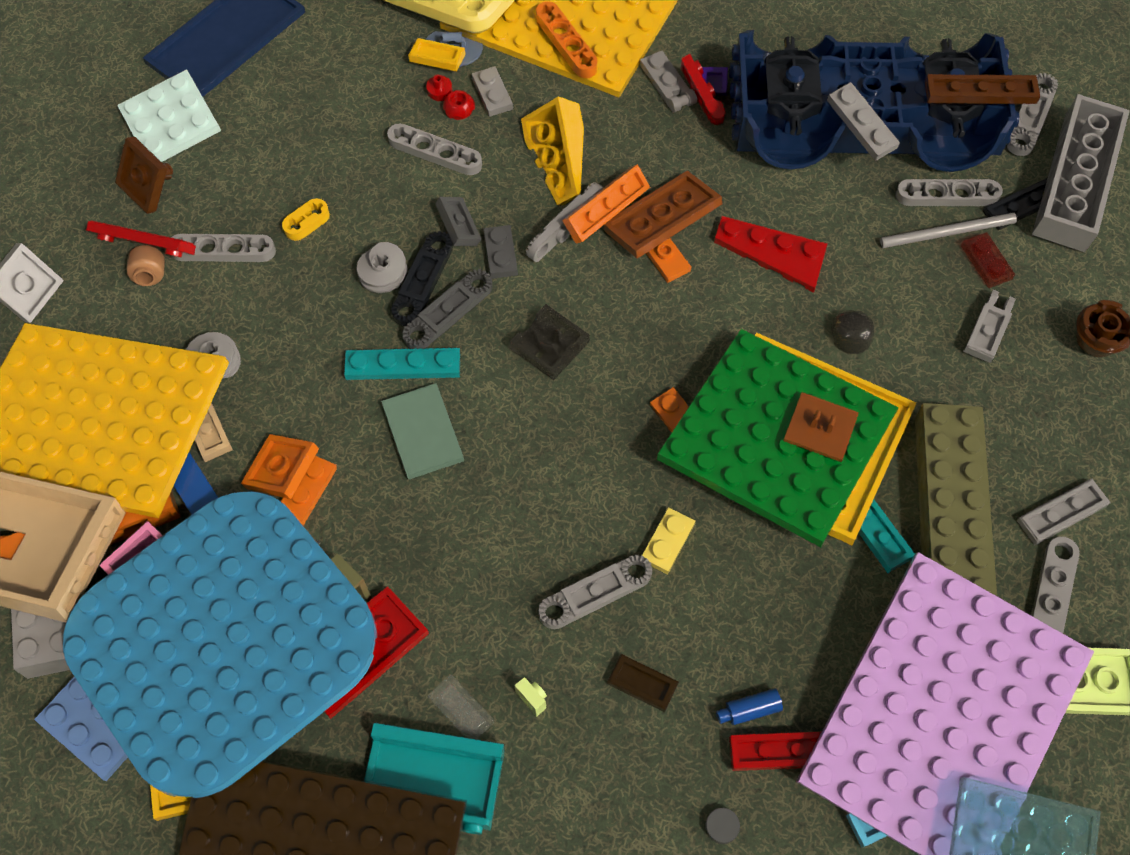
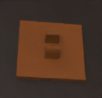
M802 392L783 441L842 462L859 412Z

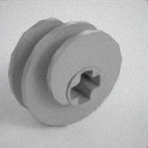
M379 242L372 249L362 254L357 262V273L361 284L369 291L376 293L390 292L398 288L405 280L407 274L406 258L403 251L395 244Z
M208 332L199 335L186 348V350L225 356L229 364L223 378L233 376L241 365L240 353L235 342L227 335L219 332Z

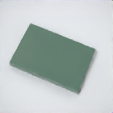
M437 383L381 401L408 480L464 462V456Z

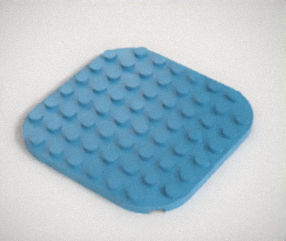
M237 492L221 496L206 504L91 587L79 599L68 617L63 634V652L70 671L141 777L154 788L167 795L201 798L220 792L235 783L352 690L364 677L372 663L377 629L374 617L367 603L285 504L267 494Z

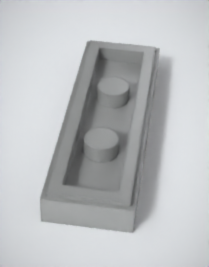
M1090 479L1019 517L1017 522L1033 544L1037 545L1107 507L1111 502L1094 480Z

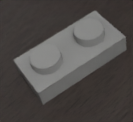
M496 66L472 73V80L489 117L513 110V103Z

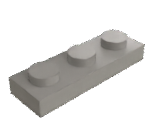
M851 82L829 94L827 101L875 161L898 148L900 142Z

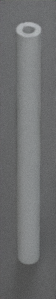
M1008 213L880 238L882 248L983 230L1014 224L1017 222V217L1015 213Z

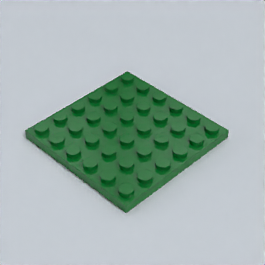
M741 329L659 451L657 460L821 548L899 407ZM802 392L859 412L842 462L783 441Z

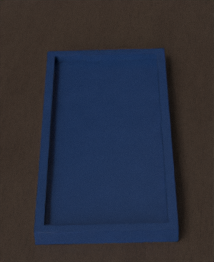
M214 0L145 55L143 60L146 65L165 79H169L187 69L203 97L303 15L305 8L296 0Z

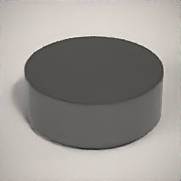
M715 809L706 820V833L715 843L728 844L737 837L740 831L739 819L730 809Z

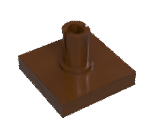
M128 137L125 139L115 183L147 214L154 213L157 210L164 180L172 178L173 169L169 163H162L136 137Z

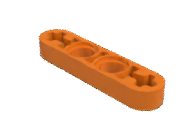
M548 1L540 3L536 8V21L576 75L581 78L593 77L597 73V57L555 3ZM563 28L566 32L564 34H557L554 30ZM569 45L579 47L577 51H569L566 48Z

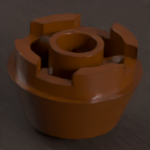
M1100 300L1097 304L1087 306L1080 312L1076 324V338L1078 345L1084 352L1094 357H1107L1121 352L1130 346V317L1121 309L1122 304L1111 300Z

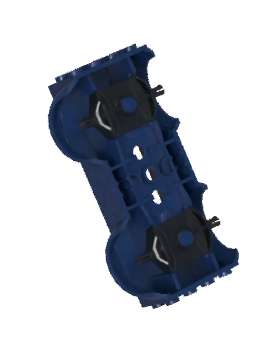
M747 30L739 33L738 43L733 44L732 61L734 62H730L729 78H733L734 83L730 84V99H734L735 103L731 105V119H735L736 123L732 126V140L737 142V151L756 152L767 163L778 168H805L816 164L829 153H868L827 101L829 94L850 82L900 142L898 148L889 154H916L925 164L940 171L966 170L977 166L988 159L990 155H1001L1005 146L1010 143L1013 129L1019 124V112L1015 110V104L927 103L925 89L927 74L1012 75V70L1008 68L1009 50L1005 48L1004 38L991 33H984L974 46L962 52H956V50L952 49L951 39L948 38V41L947 38L943 39L940 42L942 52H934L930 56L915 52L909 46L910 37L904 36L900 43L838 42L832 36L825 35L820 43L808 50H798V48H795V38L791 36L789 40L788 36L784 38V50H775L771 53L762 50L755 44L753 39L754 30Z

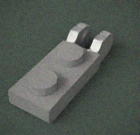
M996 290L991 292L987 303L984 304L964 350L965 353L989 363L992 362L1012 316L1010 312L1016 298L1010 296L1006 300L1003 310L995 307L994 304L999 297V292Z

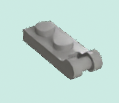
M663 51L640 59L641 68L672 113L681 110L682 106H691L697 103L695 92L693 89H689Z

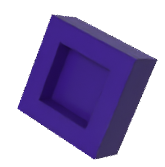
M702 67L704 71L702 77L706 83H711L716 96H727L728 67Z

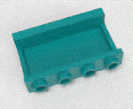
M378 723L373 724L371 733L373 744L365 775L366 781L467 800L462 831L482 835L483 829L491 830L505 753L504 744Z

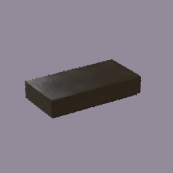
M623 654L620 655L607 681L608 685L663 712L666 711L679 681Z

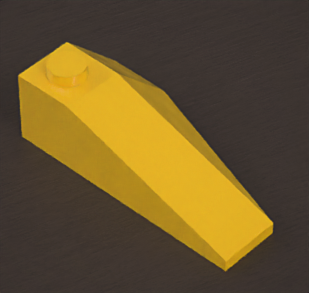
M556 97L521 118L525 143L529 150L534 149L538 158L535 160L538 168H544L547 174L545 182L557 205L560 206L574 200L579 194L581 195L584 126L579 103Z

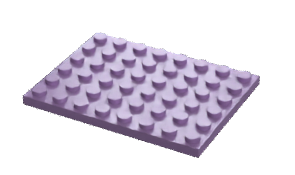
M918 552L914 555L796 782L847 813L854 815L874 829L881 831L889 838L918 855H997L1094 651Z

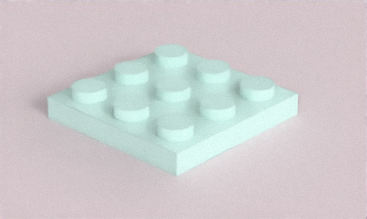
M187 69L117 105L133 136L161 162L221 131Z

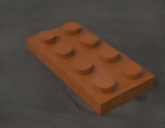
M687 170L615 215L603 225V228L609 236L638 259L722 205V196Z

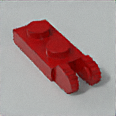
M691 54L682 57L681 71L691 89L695 92L703 112L712 124L721 125L726 111L723 108V103L714 99L716 94L711 83H706L702 77L704 71L698 60L694 61Z

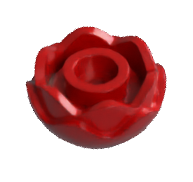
M456 90L450 92L445 97L443 109L449 118L462 120L472 114L475 109V102L467 92Z

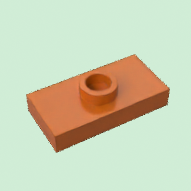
M671 238L646 253L667 283L691 271V265Z

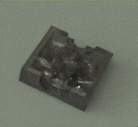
M545 304L536 314L534 322L524 333L519 331L509 344L513 352L554 381L590 342V335ZM562 327L566 330L563 335L560 330ZM539 351L544 354L540 359L536 357Z

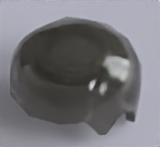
M847 310L835 316L831 323L830 334L834 338V345L837 349L847 354H861L867 351L873 342L874 325L871 318L862 311Z

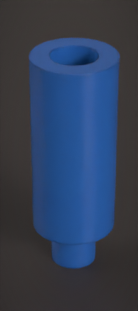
M774 688L726 702V708L716 711V715L720 724L731 721L732 725H737L783 711V705L777 689Z

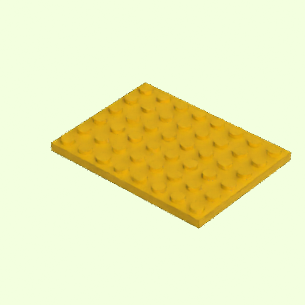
M515 0L485 32L470 33L440 22V28L449 32H462V36L480 42L487 47L619 98L638 68L640 59L644 58L678 0ZM545 1L555 3L597 57V73L593 77L581 78L576 75L536 21V8L540 3ZM557 28L554 30V32L557 34H564L566 30L563 28ZM569 45L566 49H568L569 51H577L579 47L576 45Z
M24 323L0 367V472L114 497L125 512L159 518L229 362L225 356Z

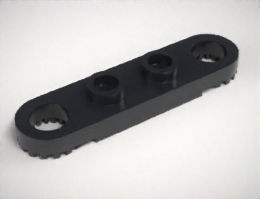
M434 231L433 234L430 233L419 250L391 308L393 319L398 325L407 326L424 310L453 250L451 238L446 232ZM435 242H444L446 245L443 249L438 251V249L432 248ZM404 307H410L414 310L407 317L399 315V311Z

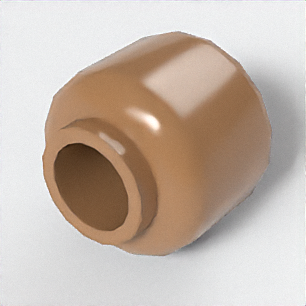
M149 245L133 248L128 255L126 267L130 280L141 286H152L162 280L165 269V257L162 252L156 247Z

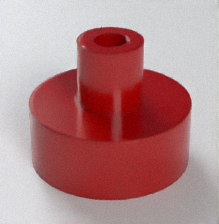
M439 74L430 78L426 84L428 96L435 101H444L445 97L453 91L451 80Z

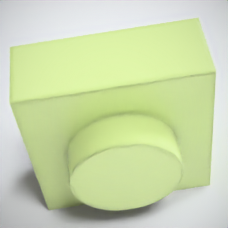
M524 677L515 685L516 694L536 717L546 709L544 698L547 695L535 681L530 684Z

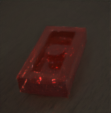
M987 232L962 242V249L988 288L1013 280L1015 273Z

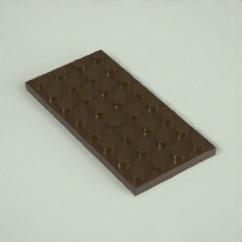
M262 760L224 790L201 798L191 797L179 855H457L467 800Z

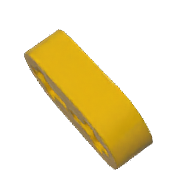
M311 199L289 214L282 222V228L286 237L294 241L301 240L323 225L330 216L328 205L322 199ZM313 210H316V211H320V210H321V213H320V214H317V213H313V214H312V211H313ZM292 225L300 226V229H298V230H296L295 228H292V229H291V226H292Z

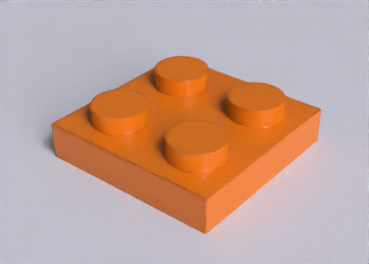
M269 434L241 484L247 490L291 499L319 448L313 442Z

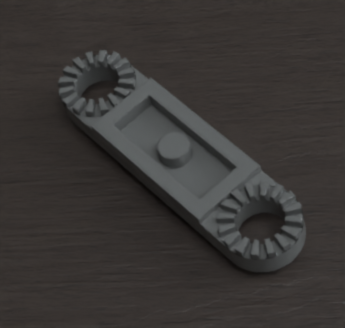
M475 269L473 272L470 271L460 282H456L417 315V318L404 327L402 333L405 345L410 349H425L491 293L493 284L490 274L485 270L481 271V269L477 271ZM475 280L486 282L483 288L480 287V289H475L471 285ZM414 331L425 333L424 338L418 339V341L410 339V335Z

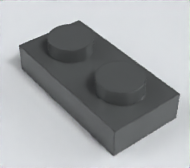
M439 197L436 207L453 245L477 246L481 241V237L463 197Z
M511 225L484 228L491 278L517 276L518 269Z

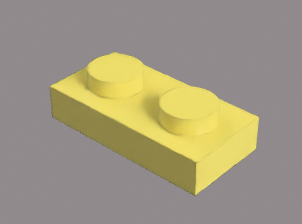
M668 507L642 556L651 562L653 568L668 575L696 521Z

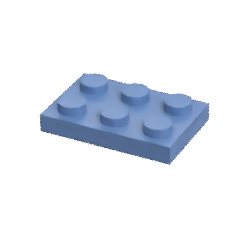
M75 677L34 719L104 781H107L128 758Z

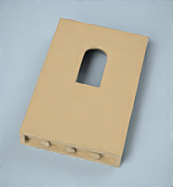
M0 472V528L26 534L12 560L0 558V606L67 623L71 611L84 595L126 514L116 498Z

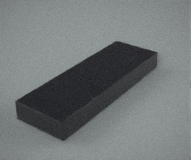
M1048 178L984 207V214L987 217L1015 213L1017 221L1038 212ZM1009 225L998 226L996 228L999 231Z

